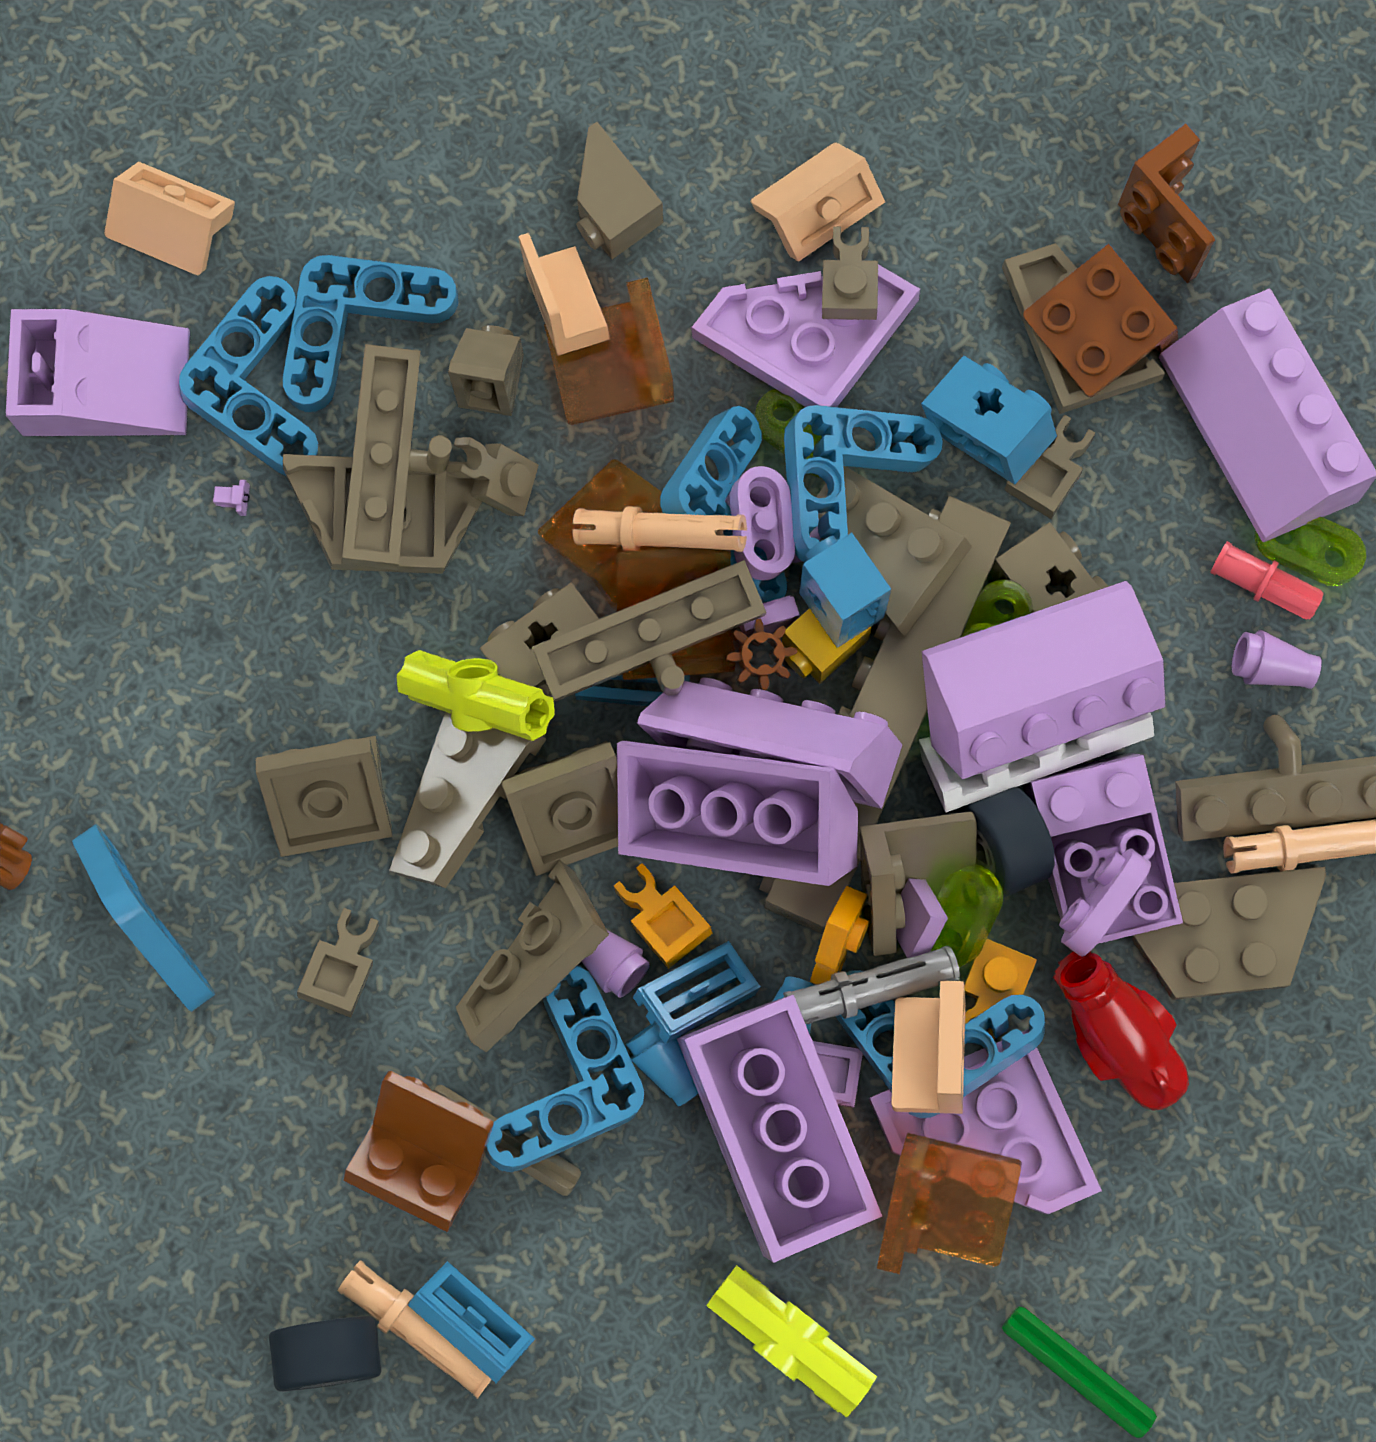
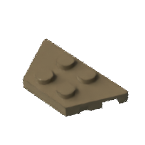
M283 454V470L332 570L443 574L482 504V501L471 496L475 480L472 478H457L446 471L441 474L408 471L398 570L342 564L353 457ZM449 461V464H464L465 466L467 463Z
M1325 867L1174 883L1183 923L1132 935V941L1142 956L1149 960L1157 972V978L1172 1000L1286 988L1291 985L1326 878Z

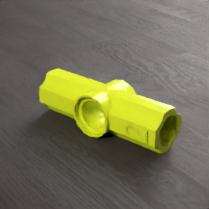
M418 650L405 657L404 665L397 674L399 693L408 695L412 701L450 713L453 726L459 730L472 732L495 728L534 741L546 734L547 726L555 715L553 697L544 695L542 689L499 676L497 664L488 659L471 658L455 662Z
M737 1265L706 1304L708 1308L754 1343L753 1349L793 1381L798 1378L813 1390L815 1395L845 1417H848L859 1405L877 1378L875 1374L829 1339L830 1333L790 1301H787L785 1304L772 1294L765 1285Z

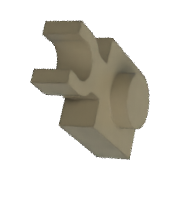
M833 227V254L837 260H823L822 319L877 320L878 261L864 260L868 255L869 227H861V241L853 246L846 245L841 241V227Z
M1067 415L1063 416L1055 429L1057 437L1053 441L1051 448L1048 447L1015 485L1008 481L1005 487L1006 492L1050 519L1053 518L1083 471L1082 467L1071 460L1082 456L1095 436V432L1088 429L1081 441H1068L1064 436V432L1069 427L1071 418Z
M471 437L456 438L454 446L465 451L467 463L466 466L464 464H448L446 472L457 478L474 479L475 483L471 496L506 515L524 516L539 465L502 444H486L484 446Z
M343 908L337 923L338 941L336 945L319 940L297 990V996L300 999L351 1018L373 967L372 959L359 954L374 940L379 927V921L371 918L368 928L363 934L353 935L346 929L352 917L351 910Z

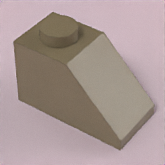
M596 122L591 125L587 133L577 197L580 221L576 225L582 237L592 249L596 250L601 246L608 256L614 259L663 224V203L600 124Z
M487 325L483 326L481 330L465 329L450 361L448 370L458 407L512 416L524 357L520 337L513 336L514 334L510 330L499 326Z

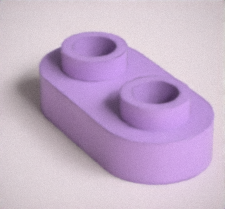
M758 466L747 470L734 483L730 492L731 516H736L737 514L744 515L747 522V531L732 530L733 536H747L744 551L736 552L734 550V555L737 563L745 560L752 578L770 580L781 574L792 563L795 555L791 494L789 486L781 474L769 467ZM750 494L758 496L762 501L763 507L754 505L750 499ZM754 547L764 550L767 555V561L761 560L756 555Z
M1133 849L1127 850L1122 855L1116 851L1112 852L1097 870L1094 879L1099 884L1086 901L1081 898L1077 899L1062 917L1059 926L1065 932L1061 942L1081 957L1089 953L1102 939L1139 889L1150 871L1151 863Z

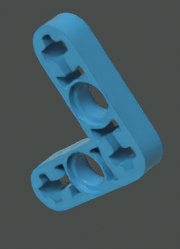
M322 255L311 259L303 267L300 275L283 373V388L290 403L299 410L316 412L325 408L331 402L335 393L348 313L424 323H441L449 319L455 313L458 306V292L452 277L445 271L435 268L332 255ZM325 272H332L336 282L352 285L351 274H357L354 281L356 297L349 298L350 293L347 286L335 284L330 285L328 293H320L318 285L314 280H323ZM381 277L390 279L395 284V290L389 299L383 302H375L365 296L366 286L371 280ZM404 281H410L412 293L428 294L431 286L438 285L442 295L447 298H439L436 301L435 307H428L423 296L408 294L409 304L403 305L405 299ZM322 321L328 323L333 328L331 339L322 346H311L303 341V333L311 323ZM306 358L316 361L314 374L318 383L322 385L321 388H312L310 396H303L300 387L295 385L296 382H305L307 379L309 365ZM320 360H328V362L323 363Z
M266 276L259 278L251 284L185 364L180 373L179 388L183 402L191 410L272 469L286 476L283 470V445L272 436L269 438L266 446L261 443L269 437L274 423L278 422L281 424L278 427L277 436L286 443L292 445L297 440L304 442V455L317 456L318 441L315 433L308 426L245 381L246 377L293 320L296 302L293 288L287 281L279 277ZM275 295L281 297L282 311L279 312L277 309L272 308L261 319V329L267 331L263 334L254 323L261 313L260 297L263 296L270 300ZM242 332L253 340L254 347L245 356L233 357L227 354L222 347L224 338L230 333ZM209 375L215 377L214 389L226 399H228L231 390L236 392L228 399L223 413L217 411L220 408V399L207 390L203 391L200 395L194 393L195 385L193 379L195 377L203 381ZM244 405H254L264 413L265 420L258 429L251 431L243 430L234 423L233 415L235 411Z
M819 405L807 406L801 409L788 423L784 433L786 478L791 494L795 554L798 559L804 563L808 561L805 556L806 553L819 543V539L809 535L817 526L819 536L823 539L834 536L839 541L848 535L843 466L918 472L937 458L942 450L943 441L936 425L927 418L914 415ZM807 425L812 426L813 434L822 436V439L815 446L812 434L803 432ZM861 427L868 430L875 439V450L866 451L859 448L853 441L852 428ZM909 435L913 436L914 444L923 447L920 453H916L914 444L903 442ZM891 443H897V444L890 450ZM813 452V458L806 459ZM805 474H816L825 481L828 488L826 498L814 497L806 490L803 482ZM827 512L818 520V514Z
M735 406L715 415L709 420L663 488L660 496V506L663 513L731 516V508L726 504L725 499L731 492L734 483L740 478L757 452L762 441L761 428L754 414L747 408ZM732 438L735 444L728 446L725 442ZM705 456H709L717 466L719 473L718 481L708 473L705 465ZM724 530L723 534L733 536V531ZM754 547L756 555L761 560L767 561V555L764 550ZM691 548L712 573L737 563L734 550H731L730 556H727L722 550ZM784 571L770 580L752 578L762 603L785 597L787 580Z
M95 824L73 839V845L110 915L187 1009L192 1012L215 995L213 988L195 962L147 905L125 861L104 831Z
M576 966L563 980H567L571 987L580 985L583 988L577 999L582 1015L584 1016L593 1009L596 1016L585 1017L571 1028H568L566 1021H573L575 1012L567 999L559 1001L556 999L555 995L558 994L561 987L560 982L551 994L543 998L545 1009L579 1083L508 1113L493 1122L494 1125L485 1154L490 1163L501 1171L514 1172L522 1170L619 1127L633 1119L643 1104L644 1089L638 1073L594 979L587 970L580 966ZM591 1029L603 1033L609 1043L608 1053L602 1058L595 1060L583 1056L578 1050L576 1043L581 1033ZM614 1061H617L621 1067L614 1068L610 1074L618 1090L628 1088L631 1092V1095L625 1102L626 1110L621 1111L615 1103L605 1105L602 1100L609 1091L604 1075L601 1074L596 1080H592L589 1074L603 1071ZM562 1104L575 1108L581 1119L580 1128L575 1133L566 1136L554 1132L548 1122L550 1110ZM537 1116L539 1133L549 1145L540 1148L539 1139L536 1136L521 1145L520 1157L513 1158L509 1150L499 1153L496 1146L501 1143L503 1130L509 1129L513 1136H520L532 1129L533 1125L527 1118Z
M854 970V971L846 972V974H847V975H851V974L858 973V972H862V971H861V970ZM1011 995L965 1024V1044H979L986 1049L989 1056L986 1063L980 1068L972 1070L964 1068L963 1098L1033 1051L1042 1042L1045 1034L1044 1012L1040 1004L1033 998L1025 995ZM889 1000L868 1006L869 1011L875 1017L868 1025L866 1016L860 1009H858L857 1016L844 1019L842 1015H837V1020L892 1093L893 1057L880 1055L874 1049L873 1044L880 1033L894 1030V1001ZM1015 1014L1020 1020L1029 1016V1033L1023 1035L1018 1029L1010 1031L1002 1037V1048L1004 1051L999 1052L993 1037L985 1030L991 1028L994 1037L997 1038L1009 1028L1008 1016ZM908 1112L910 1115L918 1118H931L940 1114Z

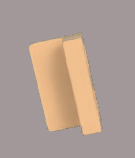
M833 143L752 198L751 203L756 212L772 221L787 253L799 262L833 239V227H841V232H843L885 203V200L865 157L839 143Z
M137 162L114 178L104 233L107 238L192 274L200 275L206 270L212 237L231 221L235 201L144 163Z
M526 233L518 236L526 275L557 355L559 356L609 340L606 321L576 247H570L538 257L530 234Z
M940 981V998L899 997L895 1000L891 1097L892 1109L895 1112L963 1114L966 1007L964 981Z

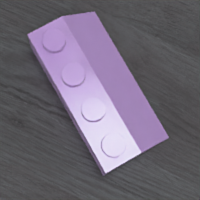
M1271 289L1221 308L1161 352L1159 359L1262 542H1266L1359 502L1376 479V469Z
M1127 581L922 651L931 746L961 779L1165 707L1163 658L1135 592Z
M701 678L699 684L684 681L679 693L675 695L661 694L640 713L637 724L661 746L835 768L853 802L881 809L902 748V743L889 729L888 722L879 716L866 712H856L854 718L837 715L831 707L811 700H804L801 706L783 703L784 700L780 696L761 689H752L750 695L733 692L732 687L711 678Z
M623 740L617 743L618 854L830 886L857 867L858 809L835 768Z
M789 995L733 1015L677 1038L765 1258L773 1263L882 1217L794 995Z

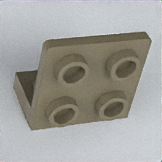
M973 812L859 827L861 892L868 894L863 907L864 918L869 921L867 930L874 956L896 953V929L905 928V912L901 892L909 878L926 879L940 904L975 898L977 822Z

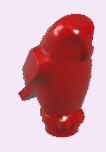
M1073 951L1058 962L1059 967L1054 971L1053 979L1071 1005V1015L1077 1035L1076 1042L1093 1074L1100 1081L1117 1079L1127 1093L1146 1109L1152 1111L1163 1110L1177 1103L1188 1089L1189 1075L1186 1065L1169 1041L1177 1026L1173 1016L1148 992L1139 990L1118 977L1110 963L1103 961L1099 955L1091 951L1082 957Z

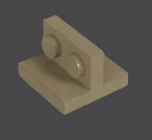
M376 736L345 739L337 743L305 749H290L282 753L256 758V775L281 857L393 837L391 818L383 791L380 750Z
M605 741L589 748L579 749L567 756L536 767L524 769L513 777L501 781L536 876L552 871L559 860L568 865L618 847L617 759L610 742Z

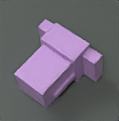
M240 480L239 485H233V487L215 486L213 503L221 507L236 508V512L240 516H246L247 504L250 498V484L246 480Z

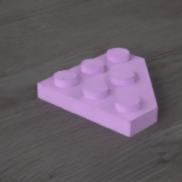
M878 264L877 320L822 319L823 276H821V271L777 278V284L746 289L745 284L723 287L691 327L692 338L805 407L813 405L838 407L919 301L920 289Z
M1029 1029L1023 1031V1035L1029 1033ZM1002 1041L997 1042L998 1051L1003 1052ZM1037 1047L963 1098V1114L940 1113L931 1118H918L910 1115L908 1112H895L892 1109V1093L890 1090L869 1098V1102L893 1154L1042 1214L1048 1215L1102 1191ZM983 1048L965 1056L964 1068L972 1070L982 1067L989 1056L986 1049Z

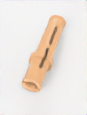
M627 506L623 512L578 508L573 518V524H594L596 526L595 530L572 529L573 539L577 545H622L625 551H639L641 546L735 550L736 552H742L747 540V536H726L723 534L724 530L747 531L746 518L741 514L730 516L643 513L640 507Z
M1376 819L1292 830L1290 826L1283 825L1276 826L1272 833L1226 837L1223 846L1224 858L1233 857V861H1227L1226 866L1231 874L1238 873L1239 871L1276 866L1280 871L1294 870L1299 863L1375 854Z
M360 1260L355 1265L354 1271L351 1270L337 1291L340 1294H344L379 1321L377 1328L387 1334L390 1330L402 1338L420 1354L473 1393V1396L477 1399L492 1380L408 1306L414 1297L412 1293L407 1289L400 1292L367 1267L363 1261Z

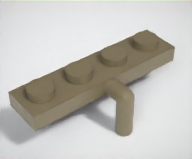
M365 344L342 564L398 570L408 471L441 474L446 471L449 464L452 444L445 436L438 435L433 437L429 443L428 451L411 449L421 351Z
M743 560L533 646L532 649L554 702L649 663L653 668L661 690L667 695H675L683 687L684 673L676 666L672 657L673 653L761 618L767 612L746 562Z
M1280 715L1269 716L1263 725L1264 731L1278 748L1279 768L1175 781L1178 834L1183 842L1272 831L1276 826L1283 825L1296 828L1376 818V756L1302 765L1301 741Z

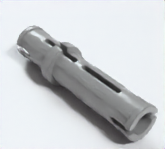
M944 946L941 949L891 962L851 975H847L845 971L834 973L831 975L830 981L792 992H784L783 995L784 997L794 995L805 1024H810L837 1015H842L844 1019L857 1016L858 1009L940 986V981H959L960 972L952 948Z

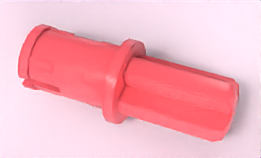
M1228 541L1223 546L1210 572L1256 594L1253 600L1259 602L1262 597L1303 619H1311L1314 616L1324 595L1322 590L1277 568L1279 562L1274 560L1271 565L1233 546Z

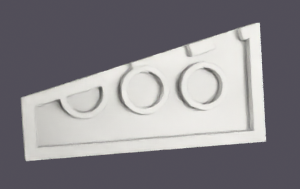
M1149 712L965 779H961L931 746V737L919 739L922 761L945 812H949L1010 788L1023 785L1154 737L1153 717Z

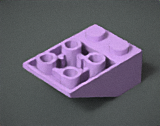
M11 309L6 417L22 436L186 435L187 405L183 402L180 394L179 378L183 367L189 361L190 330L183 327L69 309Z
M1134 753L1123 754L1066 768L1023 784L1024 793L1033 801L1041 813L1051 836L1054 847L1055 866L1048 880L1060 919H1062L1066 911L1077 899L1081 898L1084 901L1088 899L1099 884L1094 879L1097 870L1112 852L1116 851L1122 855L1127 850L1133 849L1151 863L1150 871L1139 889L1097 944L1183 923L1144 755Z

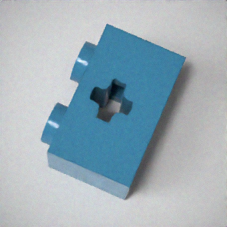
M963 356L921 403L926 418L936 425L944 440L1014 485L1057 437L1051 416V406L1041 395L1029 389L1025 392L1020 391L1009 384L1005 375L993 365L984 363L980 366L966 356Z
M852 532L839 541L834 536H830L816 544L806 553L805 556L808 561L803 563L799 594L837 648L884 618L891 588Z

